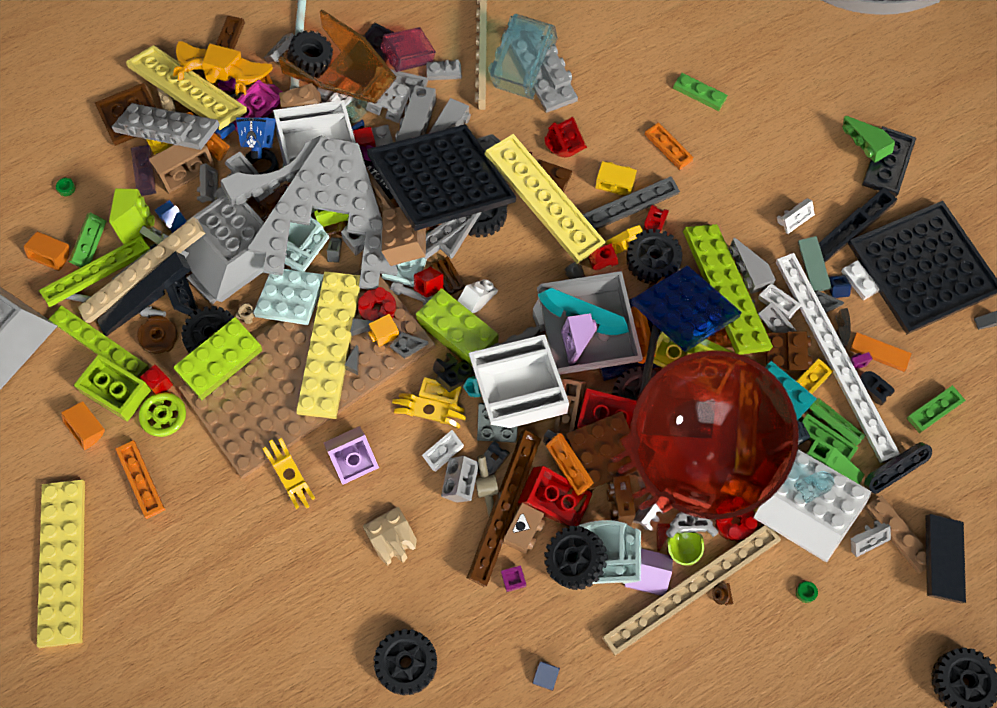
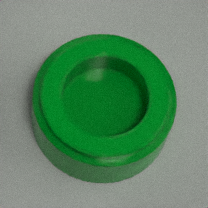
M62 178L56 183V190L61 196H70L75 192L76 186L70 178Z
M804 581L797 586L796 596L801 602L810 603L817 598L818 589L814 583Z

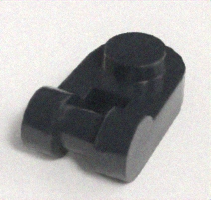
M866 371L860 376L868 394L878 405H883L886 402V398L895 392L890 384L872 371ZM879 387L882 391L879 392L876 388Z
M495 441L491 443L488 450L483 454L486 457L489 475H494L510 455L509 451L501 449ZM494 453L499 456L496 461L491 458Z

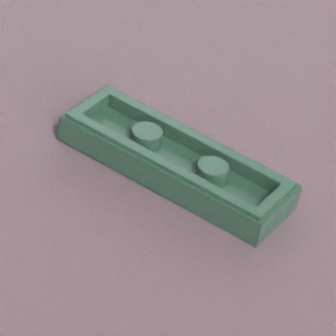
M817 236L798 240L808 281L814 292L831 289Z

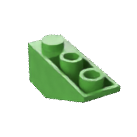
M849 116L844 117L842 126L844 132L853 138L854 143L864 150L868 158L877 162L893 153L895 141L883 129Z
M819 438L812 442L806 452L807 455L859 485L865 475L835 447Z

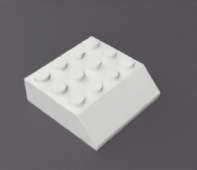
M344 100L273 110V117L276 119L275 130L284 166L290 164L298 156L305 142L321 135L323 137L356 143Z
M545 334L469 353L491 425L512 428L567 414L569 401Z
M798 450L767 492L754 519L827 563L866 505L871 491Z

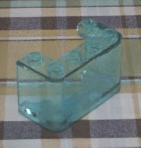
M515 13L509 18V27L502 35V43L496 49L495 60L493 63L491 62L488 72L495 88L533 99L535 90H532V88L538 81L537 75L548 49L551 50L552 45L555 46L558 36L555 25Z

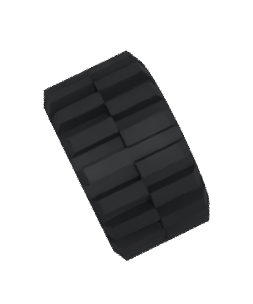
M307 30L303 31V33L298 32L296 36L292 37L287 63L291 65L290 69L292 71L295 70V74L298 76L303 75V78L309 77V79L314 77L320 78L329 69L333 57V47H331L330 41H327V38L325 36L322 37L320 33L316 34L311 30L310 32H307ZM304 52L311 53L316 57L307 56Z

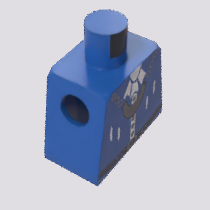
M236 118L240 146L251 147V158L262 159V148H271L273 146L276 119Z

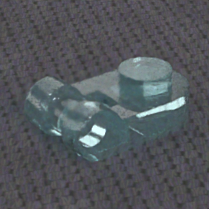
M356 94L353 100L346 106L350 124L357 123L368 112L366 110L368 100L365 101L360 94Z
M820 471L797 481L794 487L802 493V499L805 503H809L815 498L830 492L834 485V478L830 473ZM812 485L814 489L809 490L807 486Z

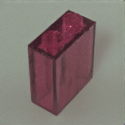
M421 27L385 34L381 43L382 52L386 54L390 65L393 66L396 72L425 66L426 62H433L436 53Z

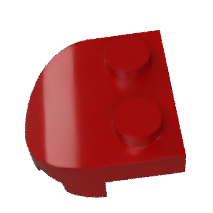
M574 117L558 125L556 122L551 124L548 128L547 136L544 138L547 148L559 157H571L587 148Z

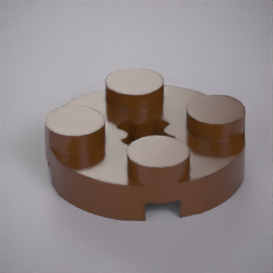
M154 316L147 319L144 325L141 324L137 332V339L146 352L152 354L169 352L173 349L177 340V329L166 317ZM157 331H160L161 337L157 339L153 337V335L157 334Z

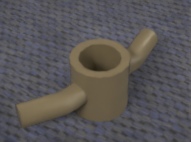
M480 455L477 458L481 477L476 478L475 483L478 497H485L488 516H490L494 505L493 495L498 494V486L495 474H488L485 455Z

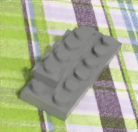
M535 20L504 31L505 38L546 113L578 101V96L571 86L572 74L569 70H565V62L562 57L559 58L557 56V47L555 44L551 45V38L548 32H544L542 28L540 29Z
M132 103L121 117L118 118L112 128L116 133L201 150L220 124L216 119Z

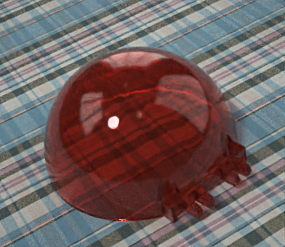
M717 350L700 351L674 360L659 370L648 381L633 409L630 433L619 439L624 451L613 456L611 460L614 463L626 456L630 458L631 461L622 465L618 472L622 474L635 467L645 484V487L632 495L634 499H637L648 492L650 493L651 498L638 506L640 510L656 504L659 511L663 514L674 508L684 514L698 518H732L753 511L763 505L786 481L793 467L798 449L797 417L788 393L779 380L764 366L746 356L733 352Z

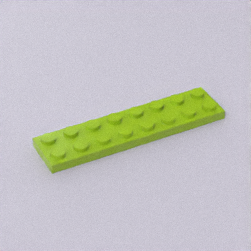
M718 225L685 227L683 230L684 236L704 282L712 292L710 294L736 355L770 351L773 347Z

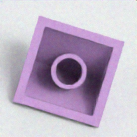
M641 549V581L626 583L624 587L659 596L665 595L672 574V557Z

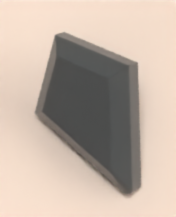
M820 291L815 293L825 313L844 304L843 301Z
M402 332L389 347L405 359L429 343L426 340Z

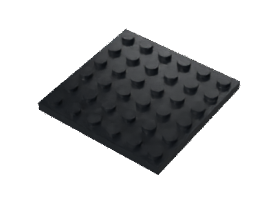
M466 124L367 149L368 157L414 231L516 202V195L493 162L485 156L484 149Z
M944 201L879 227L848 242L861 265L876 283L880 295L906 335L997 295L996 276Z

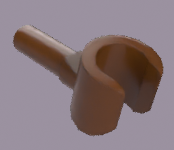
M339 222L337 229L326 233L328 236L336 234L342 236L341 231L346 227V223Z

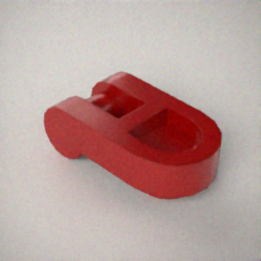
M651 205L645 220L644 230L648 232L649 229H653V233H655L656 229H660L661 232L669 210H661L657 206Z

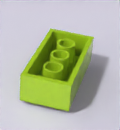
M442 288L416 313L417 322L423 329L462 361L465 360L471 366L470 352L487 349L498 343L499 334Z
M234 317L173 368L202 401L262 352V347L240 321Z

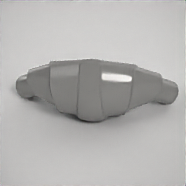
M689 509L676 515L670 523V528L666 535L673 538L676 533L707 531L714 537L718 530L704 513Z

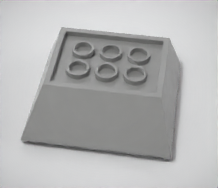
M225 194L193 216L198 219L205 234L185 249L189 252L186 260L191 268V272L213 298L219 302H223L263 273L266 257L265 254L248 252L249 245L265 222L246 202L240 205H231Z
M622 271L544 283L537 287L538 294L553 288L625 318L629 332L620 335H605L598 333L596 330L575 365L569 366L561 335V329L568 318L566 316L567 312L563 311L561 317H558L550 312L540 301L549 348L559 375L642 361L643 357Z
M0 287V390L58 327L2 287Z

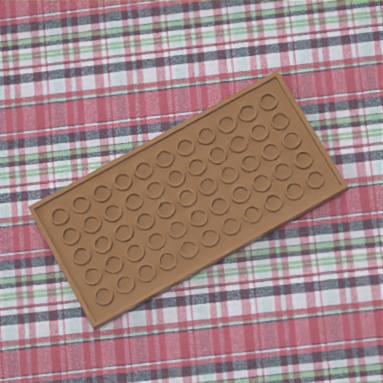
M360 270L352 275H360ZM381 276L379 277L378 287H382L390 292L396 301V312L393 321L398 328L399 335L403 332L426 340L429 344L404 359L389 347L394 340L379 347L376 341L372 342L370 339L369 331L352 336L348 358L357 345L359 347V373L356 375L345 370L337 414L436 347L435 343L395 293L390 290V287ZM361 288L359 298L369 290ZM319 298L308 325L280 321L257 336L255 339L261 345L262 352L202 401L186 383L179 387L242 479L270 461L262 448L266 447L273 458L276 457L269 443L270 440H273L282 453L283 449L279 442L280 438L283 439L288 449L332 419L298 415L296 412ZM375 304L372 309L381 310V304ZM357 305V311H356L355 319H361V320H363V319L361 318L360 314H359L358 305Z

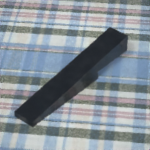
M884 187L865 205L853 212L819 242L824 263L843 249L851 239L856 238L891 209L898 199Z
M177 251L172 253L97 319L103 334L108 336L164 296L166 288L189 273L191 268L185 256Z

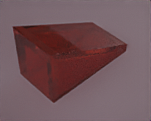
M658 523L656 526L657 551L661 550L665 542L666 532L670 528V523Z

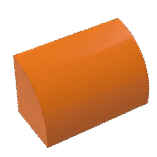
M36 232L23 246L28 259L57 271L62 269L69 255V244L40 232Z
M83 401L61 412L63 424L83 450L93 446L104 434L105 429Z

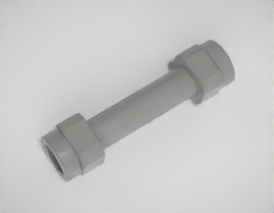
M394 281L390 288L396 295L404 294L422 301L423 305L433 297L431 295L426 298L416 291L404 287L401 282Z

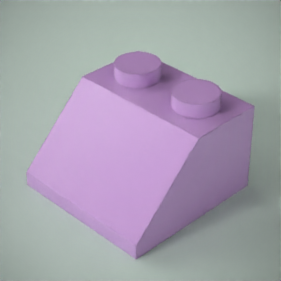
M591 313L568 317L561 329L569 366L575 365L597 330L596 322L592 320Z
M360 426L324 442L342 485L379 468Z

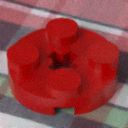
M382 287L365 292L358 300V310L363 320L376 321L390 314L392 319L395 316V298ZM375 304H381V310H373L372 308Z
M742 500L726 502L719 508L715 526L723 538L741 542L753 534L757 526V520L754 519L755 513L749 505L745 504ZM733 516L740 519L739 526L731 523Z

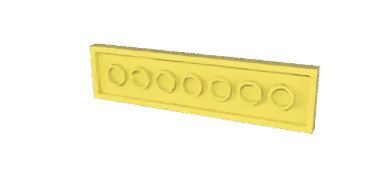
M154 45L126 61L127 66L198 116L218 120L220 124L219 130L247 113L246 106L193 71L185 72L184 79L178 80V75L173 76L174 67L180 66L178 61Z
M514 134L485 151V156L493 162L501 175L576 263L591 255L596 249L604 246L606 243Z
M324 271L296 411L298 415L337 418L346 370L344 365L348 359L352 337L350 331L352 321L356 316L361 289L359 287L360 275Z
M83 480L42 484L37 647L39 648L82 643L85 481Z

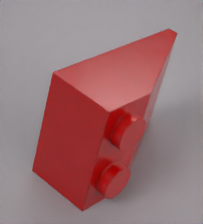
M586 388L577 427L582 428L623 412L633 438L636 441L643 411L636 409L638 401Z
M545 466L533 467L518 504L524 503L544 513V517L570 528V526H578L592 493L586 490L582 494L577 495L573 489L571 494H567L570 489H573L568 479ZM584 495H587L582 507L576 513L574 507L579 504ZM565 497H567V501L571 503V506L563 502Z

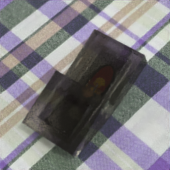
M848 308L840 309L835 316L838 324L836 334L844 349L849 342L851 331Z

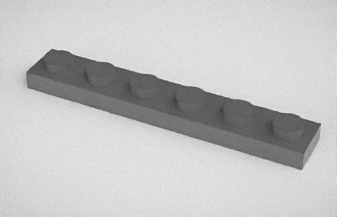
M671 176L587 212L583 216L597 230L646 209L651 205L676 196L680 190Z

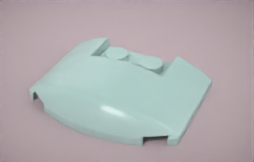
M311 217L309 225L290 222L285 264L293 270L304 272L329 239L323 226L317 220Z
M610 520L592 521L578 525L595 533L603 541V545L607 550L605 552L608 556V560H605L607 566L602 569L604 574L602 576L599 575L598 578L600 580L597 583L592 582L593 584H626L641 581V531L639 529H634L623 522ZM578 554L574 556L573 562L578 559Z

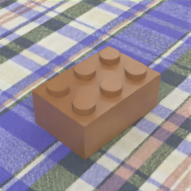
M171 145L168 149L155 154L149 159L158 179L168 193L199 177L200 165L206 163L215 168L206 145L201 150Z
M400 207L383 211L381 251L390 266L426 257V228L414 231Z

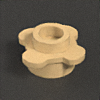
M248 303L243 304L236 313V318L242 319L246 324H251L255 316L253 314L255 308Z

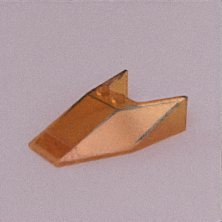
M321 9L322 28L341 51L340 55L320 78L310 76L285 58L280 57L279 62L282 74L309 84L312 83L314 86L376 104L397 79L395 74L364 36Z

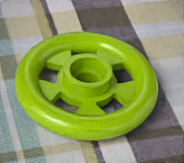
M167 392L154 394L142 404L139 411L141 427L145 432L156 437H165L175 433L181 428L186 418L184 402L175 394ZM165 400L172 402L170 407L163 405ZM153 404L157 405L153 412L149 411ZM172 411H178L177 418H172ZM162 413H166L165 417L160 418ZM151 418L156 422L153 426L148 423V420ZM170 423V427L162 429L161 424Z

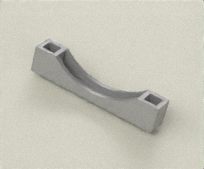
M321 135L305 142L298 156L280 170L260 175L237 172L221 179V187L230 204L240 205L249 197H258L269 188L275 189L279 187L280 183L285 181L291 182L323 136Z

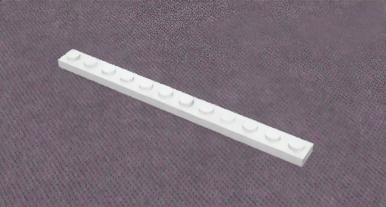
M792 253L777 259L776 264L794 299L801 304L800 310L830 368L833 370V374L879 462L883 463L900 455L795 254Z

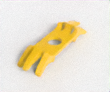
M407 393L399 394L398 397L404 399H393L392 401L394 404L410 408V410L408 408L394 409L395 414L417 416L437 421L441 424H448L458 429L460 424L447 417L461 420L466 419L464 415L458 413H464L465 409L451 403H441ZM426 405L434 406L435 410L432 414L424 413L423 408Z
M280 438L279 442L285 453L284 456H282L273 440H270L269 443L277 459H273L266 447L262 449L276 470L295 508H299L293 495L295 492L306 509L309 508L301 489L304 488L312 500L315 497L294 463L283 439ZM288 468L295 471V477L291 480H287L283 476L284 471Z

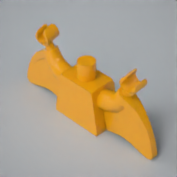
M179 41L176 47V56L180 66L174 67L173 76L178 75V80H183L185 72L203 69L208 82L215 83L217 79L229 81L232 77L236 80V95L239 92H244V95H246V85L262 79L273 70L272 64L254 63L241 58V51L214 44H209L207 49H200Z

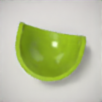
M682 532L676 533L673 538H667L670 556L678 564L692 565L702 557L704 552L702 534Z

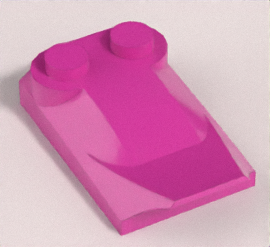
M258 79L246 91V95L242 94L236 100L246 106L247 113L239 118H266L281 103L279 93L283 91L274 84H265ZM235 120L232 123L235 125V131L238 133L237 122Z

